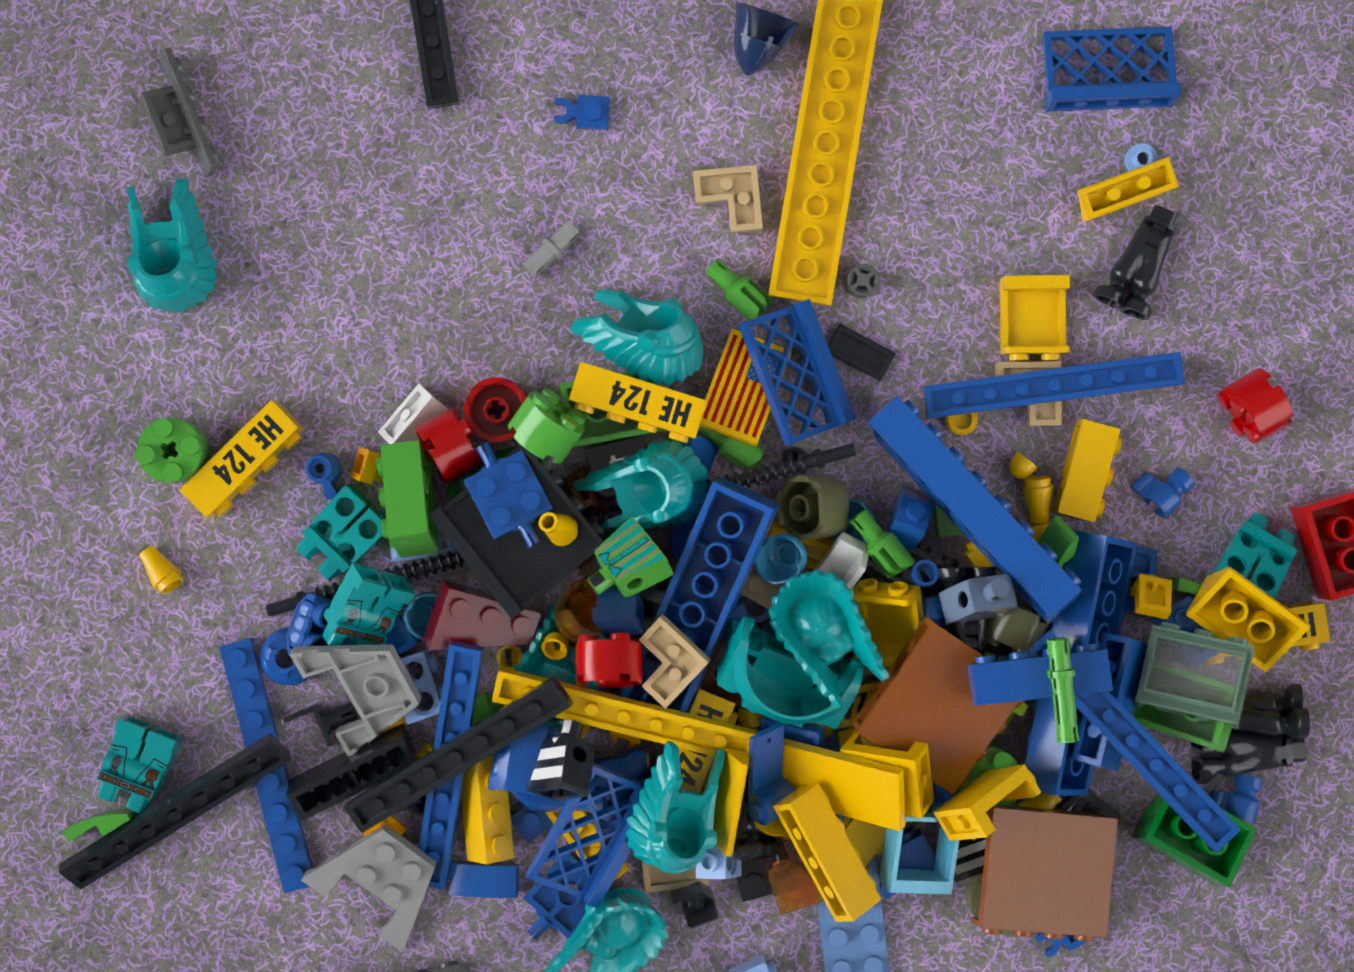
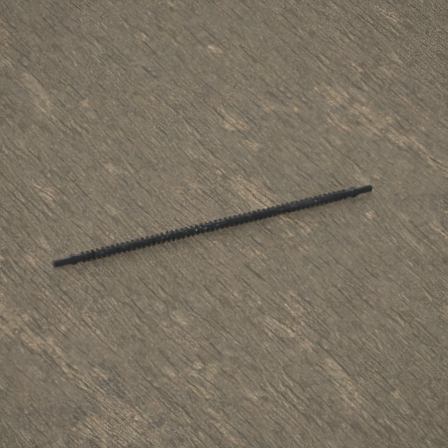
M853 443L822 452L821 449H816L807 456L802 457L801 454H798L797 459H793L790 456L787 462L780 459V463L775 464L772 461L769 467L762 464L760 469H756L754 466L750 472L744 469L742 474H738L735 471L732 477L725 474V479L742 487L747 486L751 488L753 483L760 486L761 481H765L768 484L771 478L778 481L779 476H783L786 479L789 473L796 476L797 471L806 473V469L825 468V464L856 456ZM707 479V483H708V485H709L708 488H707V491H706L707 494H708L709 489H710V487H711V485H712V482H711L710 479ZM617 504L616 509H612L609 506L605 512L602 509H599L597 514L591 511L586 518L589 522L595 519L601 525L605 520L621 515L622 511ZM455 550V553L447 551L445 556L442 553H439L437 558L431 555L427 561L424 558L420 559V563L413 560L411 565L403 563L402 568L395 565L393 570L385 568V572L404 576L410 582L412 577L418 580L422 574L428 577L430 572L434 575L438 573V570L446 572L447 567L454 570L456 565H459L462 568L464 567L465 560L457 550ZM333 582L331 587L325 584L322 590L316 587L313 592H297L295 597L267 604V613L269 616H274L295 610L296 605L308 593L333 600L340 585Z

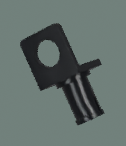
M350 701L325 713L323 710H319L317 704H314L283 717L281 722L284 724L313 712L326 745L329 747L333 745L330 737L331 731L341 725L356 721L358 718L355 712L344 717L342 716V714L354 710Z

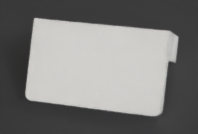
M418 384L380 428L378 433L389 444L419 440L415 427L447 411L449 408L438 401L422 385Z
M841 532L815 570L819 569L824 571V573L833 572L838 579H843L849 589H852L866 570L869 556L866 552L867 544Z

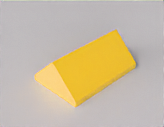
M1230 566L1206 577L1186 612L1189 618L1207 631L1214 633V636L1219 639L1228 640V636H1235L1248 640V645L1254 646L1252 663L1264 672H1267L1310 628L1309 623Z

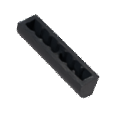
M404 723L378 735L369 743L366 742L351 756L344 752L291 778L286 795L301 820L303 821L380 783L417 760L414 744Z

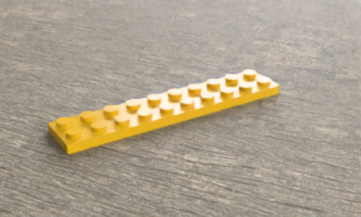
M817 0L768 291L770 297L798 302L810 299L812 304L832 306L883 0Z

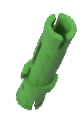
M1069 637L1046 639L1050 669L1047 670V676L1051 678L1057 742H1078L1080 738L1073 689V676L1076 674L1070 660Z

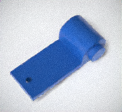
M781 722L763 731L759 730L757 734L750 737L747 812L754 822L762 826H766L779 819L773 806L795 791L794 787L782 777L784 724Z

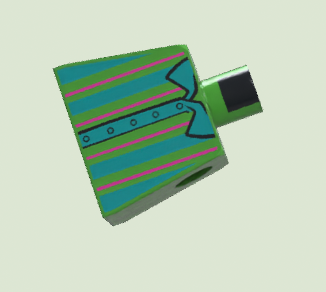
M632 516L596 548L594 554L602 569L587 579L598 595L612 585H615L624 597H631L669 578L674 573L666 556Z

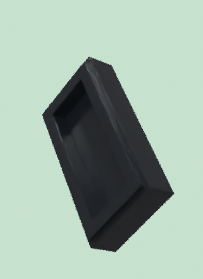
M840 323L828 343L832 357L881 382L896 354Z

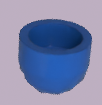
M929 560L919 561L911 571L912 581L917 586L923 588L932 586L939 577L938 567ZM919 568L922 569V572L928 582L923 581L918 571Z

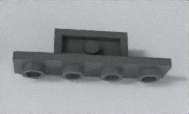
M171 48L163 49L160 64L169 86L142 92L140 96L163 157L194 149L205 177L213 176L219 164V159L215 148L209 146L205 136L207 135L205 121L201 116H197L194 108L195 97L192 89L189 86L186 87L182 78L184 72L180 59L174 57Z

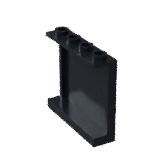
M520 444L504 458L523 450L553 507L548 512L568 514L576 520L578 534L572 543L566 546L553 544L546 533L539 527L541 516L531 524L541 542L535 544L530 533H528L533 543V546L528 548L520 531L508 532L494 540L467 487L443 507H438L429 514V517L511 619L518 616L591 557L596 548L604 542L603 537L607 535L595 519L589 522L582 512L586 507L574 493L569 497L561 486L565 484V481L554 468L548 471L541 463V458L532 454Z

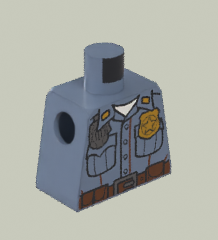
M1009 574L968 579L939 592L946 625L1003 617L1017 607L1013 584ZM961 598L963 600L968 598L966 607L962 605Z

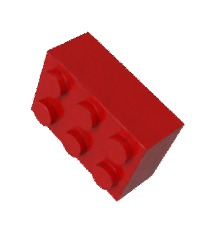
M1354 488L1291 506L1290 510L1317 598L1333 601L1354 594Z

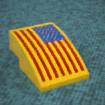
M732 328L705 400H707L699 426L756 447L771 408L742 333ZM755 337L757 341L764 344L765 340ZM773 343L770 345L771 349L782 355L784 347ZM768 355L765 360L767 370L775 374L779 365L777 360Z

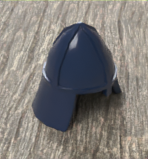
M736 1L734 51L737 64L744 75L750 76L760 72L770 64L778 52L783 49L784 44L799 23Z

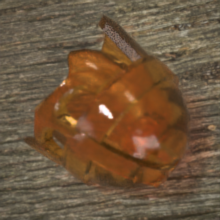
M589 576L570 584L557 600L554 609V617L558 629L567 639L578 643V636L597 635L598 638L604 636L599 626H595L593 622L592 609L593 606H597L598 597L594 589L590 587L591 584L587 579Z

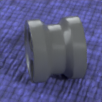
M859 264L853 267L847 274L845 280L846 288L852 296L866 298L877 289L879 274L871 265Z

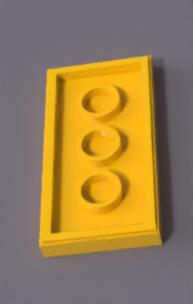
M784 738L782 777L795 790L800 786L819 783L820 787L827 793L829 804L835 814L900 832L906 826L903 768Z

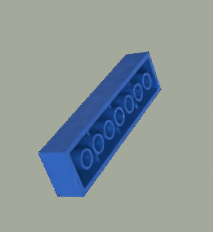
M897 395L868 421L871 435L1002 575H1010L1013 587L1049 624L1079 597L1082 591L1079 587L1080 579L1069 568L1063 570L1056 563L1055 560L1058 557L1054 551L1045 543L1040 546L1032 537L1034 531L1021 518L1016 521L1010 515L1009 510L1011 507L999 494L993 497L986 488L988 485L987 481L976 470L971 473L963 464L965 459L960 452L953 446L948 449L941 440L943 436L939 430L931 423L925 425L919 417L921 413L917 407L908 399L903 402Z
M723 477L712 482L663 601L652 623L653 625L661 615H665L711 659L667 707L685 713H690L697 693L702 686L780 506V503ZM644 645L642 647V684L634 683L633 687H625L621 697L663 707L642 687L646 680L662 664Z
M1073 530L1079 537L1076 553L1073 559L1065 562L1063 570L1069 568L1076 574L1081 581L1079 587L1082 591L1079 597L1054 619L1052 633L1056 637H1069V646L1072 653L1077 652L1076 646L1097 644V650H1099L1103 632L1119 635L1137 543ZM1053 697L1036 699L1033 727L1028 735V753L1023 764L1034 775L1036 784L1041 792L1054 796H1087L1093 765L1071 759L1075 742H1057ZM1076 708L1077 727L1079 729L1082 713Z

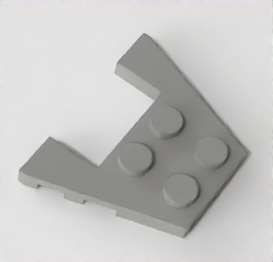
M393 644L297 646L289 654L303 678L330 669L335 671L361 717L359 720L339 726L335 732L348 756L356 753L359 747L366 742L372 741L380 731L388 725H393L414 709L422 699Z
M385 824L354 842L350 848L340 854H334L327 858L318 867H312L307 870L301 881L325 897L343 874H346L396 910L394 915L380 930L379 937L402 952L407 944L437 861Z

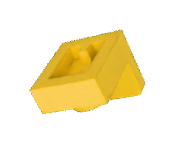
M1139 574L1130 589V595L1135 597V613L1167 620L1171 614L1172 580L1159 578L1156 575Z

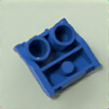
M308 593L296 605L286 635L288 655L297 646H329L322 635L328 624L323 614L327 607H330L331 599ZM346 637L342 645H350L348 642L351 637Z
M542 724L495 752L488 790H503L543 797L527 791V787L542 742L546 738L561 736L562 730Z

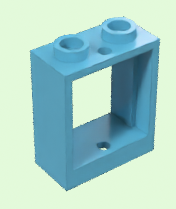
M933 803L932 807H929L922 818L905 816V821L938 822L933 812L943 804ZM940 825L934 870L898 869L903 829L900 832L886 828L879 875L881 884L890 893L952 895L959 840L950 841Z

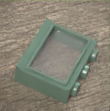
M1161 622L1160 626L1152 625L1135 698L1136 705L1143 708L1145 704L1159 707L1164 712L1171 714L1181 712L1195 715L1197 719L1211 722V719L1231 724V728L1238 729L1254 657V646L1248 645L1249 641L1240 637L1228 636V640L1214 638L1215 634L1206 630L1195 629L1194 633L1180 631L1181 627L1172 623Z

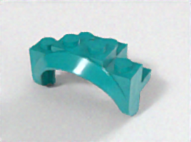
M744 616L741 622L731 619L726 628L727 648L716 666L717 685L728 692L740 693L742 707L747 708L752 713L762 714L782 724H791L802 728L806 723L814 722L821 726L827 725L837 729L859 691L863 676V664L860 660L852 657L849 664L846 661L838 660L829 665L837 680V687L843 703L841 707L834 709L829 698L823 696L818 687L812 688L814 684L812 676H808L804 672L802 665L797 662L793 652L785 649L784 641H779L774 634L753 627L755 620Z

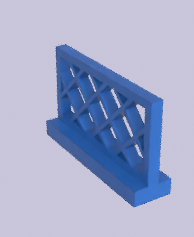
M1172 27L1044 31L1043 33L1047 97L1045 98L1046 112L1173 107L1181 96V83L1177 82ZM1164 36V49L1159 55L1145 44L1149 37ZM1118 38H1127L1135 45L1127 56L1112 45ZM1086 39H1095L1104 48L1093 57L1081 45ZM1051 40H1063L1072 49L1061 58L1052 50ZM1138 49L1153 60L1145 70H1142L1130 60ZM1106 51H1109L1121 61L1112 72L1098 61ZM1074 52H1077L1089 63L1080 73L1066 62ZM1157 64L1167 72V81H1156L1147 73ZM1125 65L1138 77L1133 82L1124 83L1115 74ZM1092 66L1106 77L1101 84H1092L1084 77V74ZM1060 67L1074 78L1069 85H1055L1054 74Z
M810 299L738 325L785 446L856 419ZM780 317H786L790 327L789 335L777 329ZM758 326L768 332L764 344L755 339L751 327ZM774 336L786 342L782 355L770 348ZM792 346L798 349L802 358L801 365L788 359ZM767 355L779 362L775 374L766 368L765 360ZM785 366L798 372L794 385L782 379ZM804 376L811 381L814 389L812 395L800 389ZM779 386L791 392L787 405L779 401L777 396ZM797 396L809 402L805 415L793 409ZM816 407L822 410L827 424L822 425L812 419ZM791 416L803 422L800 432L796 436H793L788 424Z
M593 763L591 781L595 774L606 779L607 786L593 792L589 790L588 797L568 799L527 870L526 876L535 882L583 898L586 905L598 909L632 850L627 846L629 838L626 836V832L629 829V824L626 819L634 814L633 805L639 801V793L644 788L645 780L641 778L640 781H637ZM626 787L634 789L629 799L617 802L616 791ZM610 794L613 805L596 812L593 800ZM588 803L591 814L574 820L572 814L575 808ZM616 814L617 820L613 827L601 831L598 820ZM594 822L597 833L579 839L577 828ZM572 831L575 842L557 848L556 841L559 836ZM599 841L601 848L598 853L585 859L582 848ZM578 850L581 861L563 867L560 857ZM556 859L559 870L549 874L539 872L544 863ZM581 869L584 870L585 875L579 886L568 883L567 875Z

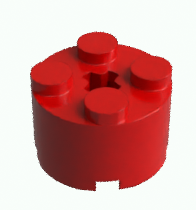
M1262 368L1251 371L1224 387L1216 395L1222 408L1229 410L1234 418L1229 421L1234 433L1238 437L1245 435L1252 444L1259 443L1292 424L1293 421L1290 418L1294 416L1285 393L1279 385L1273 388L1267 380L1272 376Z
M499 377L484 379L472 388L465 400V421L470 430L483 440L493 443L511 442L515 440L513 436L517 431L514 428L509 430L508 424L528 395L520 386L510 380ZM497 402L500 406L506 407V411L501 414L502 418L500 419L495 415H491V410L495 409V403Z
M455 408L448 409L415 427L416 434L426 454L435 467H438L436 472L445 485L484 463L479 452L476 450L478 446L474 445L470 438L473 434L464 418L461 419Z
M613 633L610 634V639L598 640L597 635L578 636V643L576 644V685L589 687V681H596L598 688L633 687L634 683L641 685L642 643L637 638H630V634Z

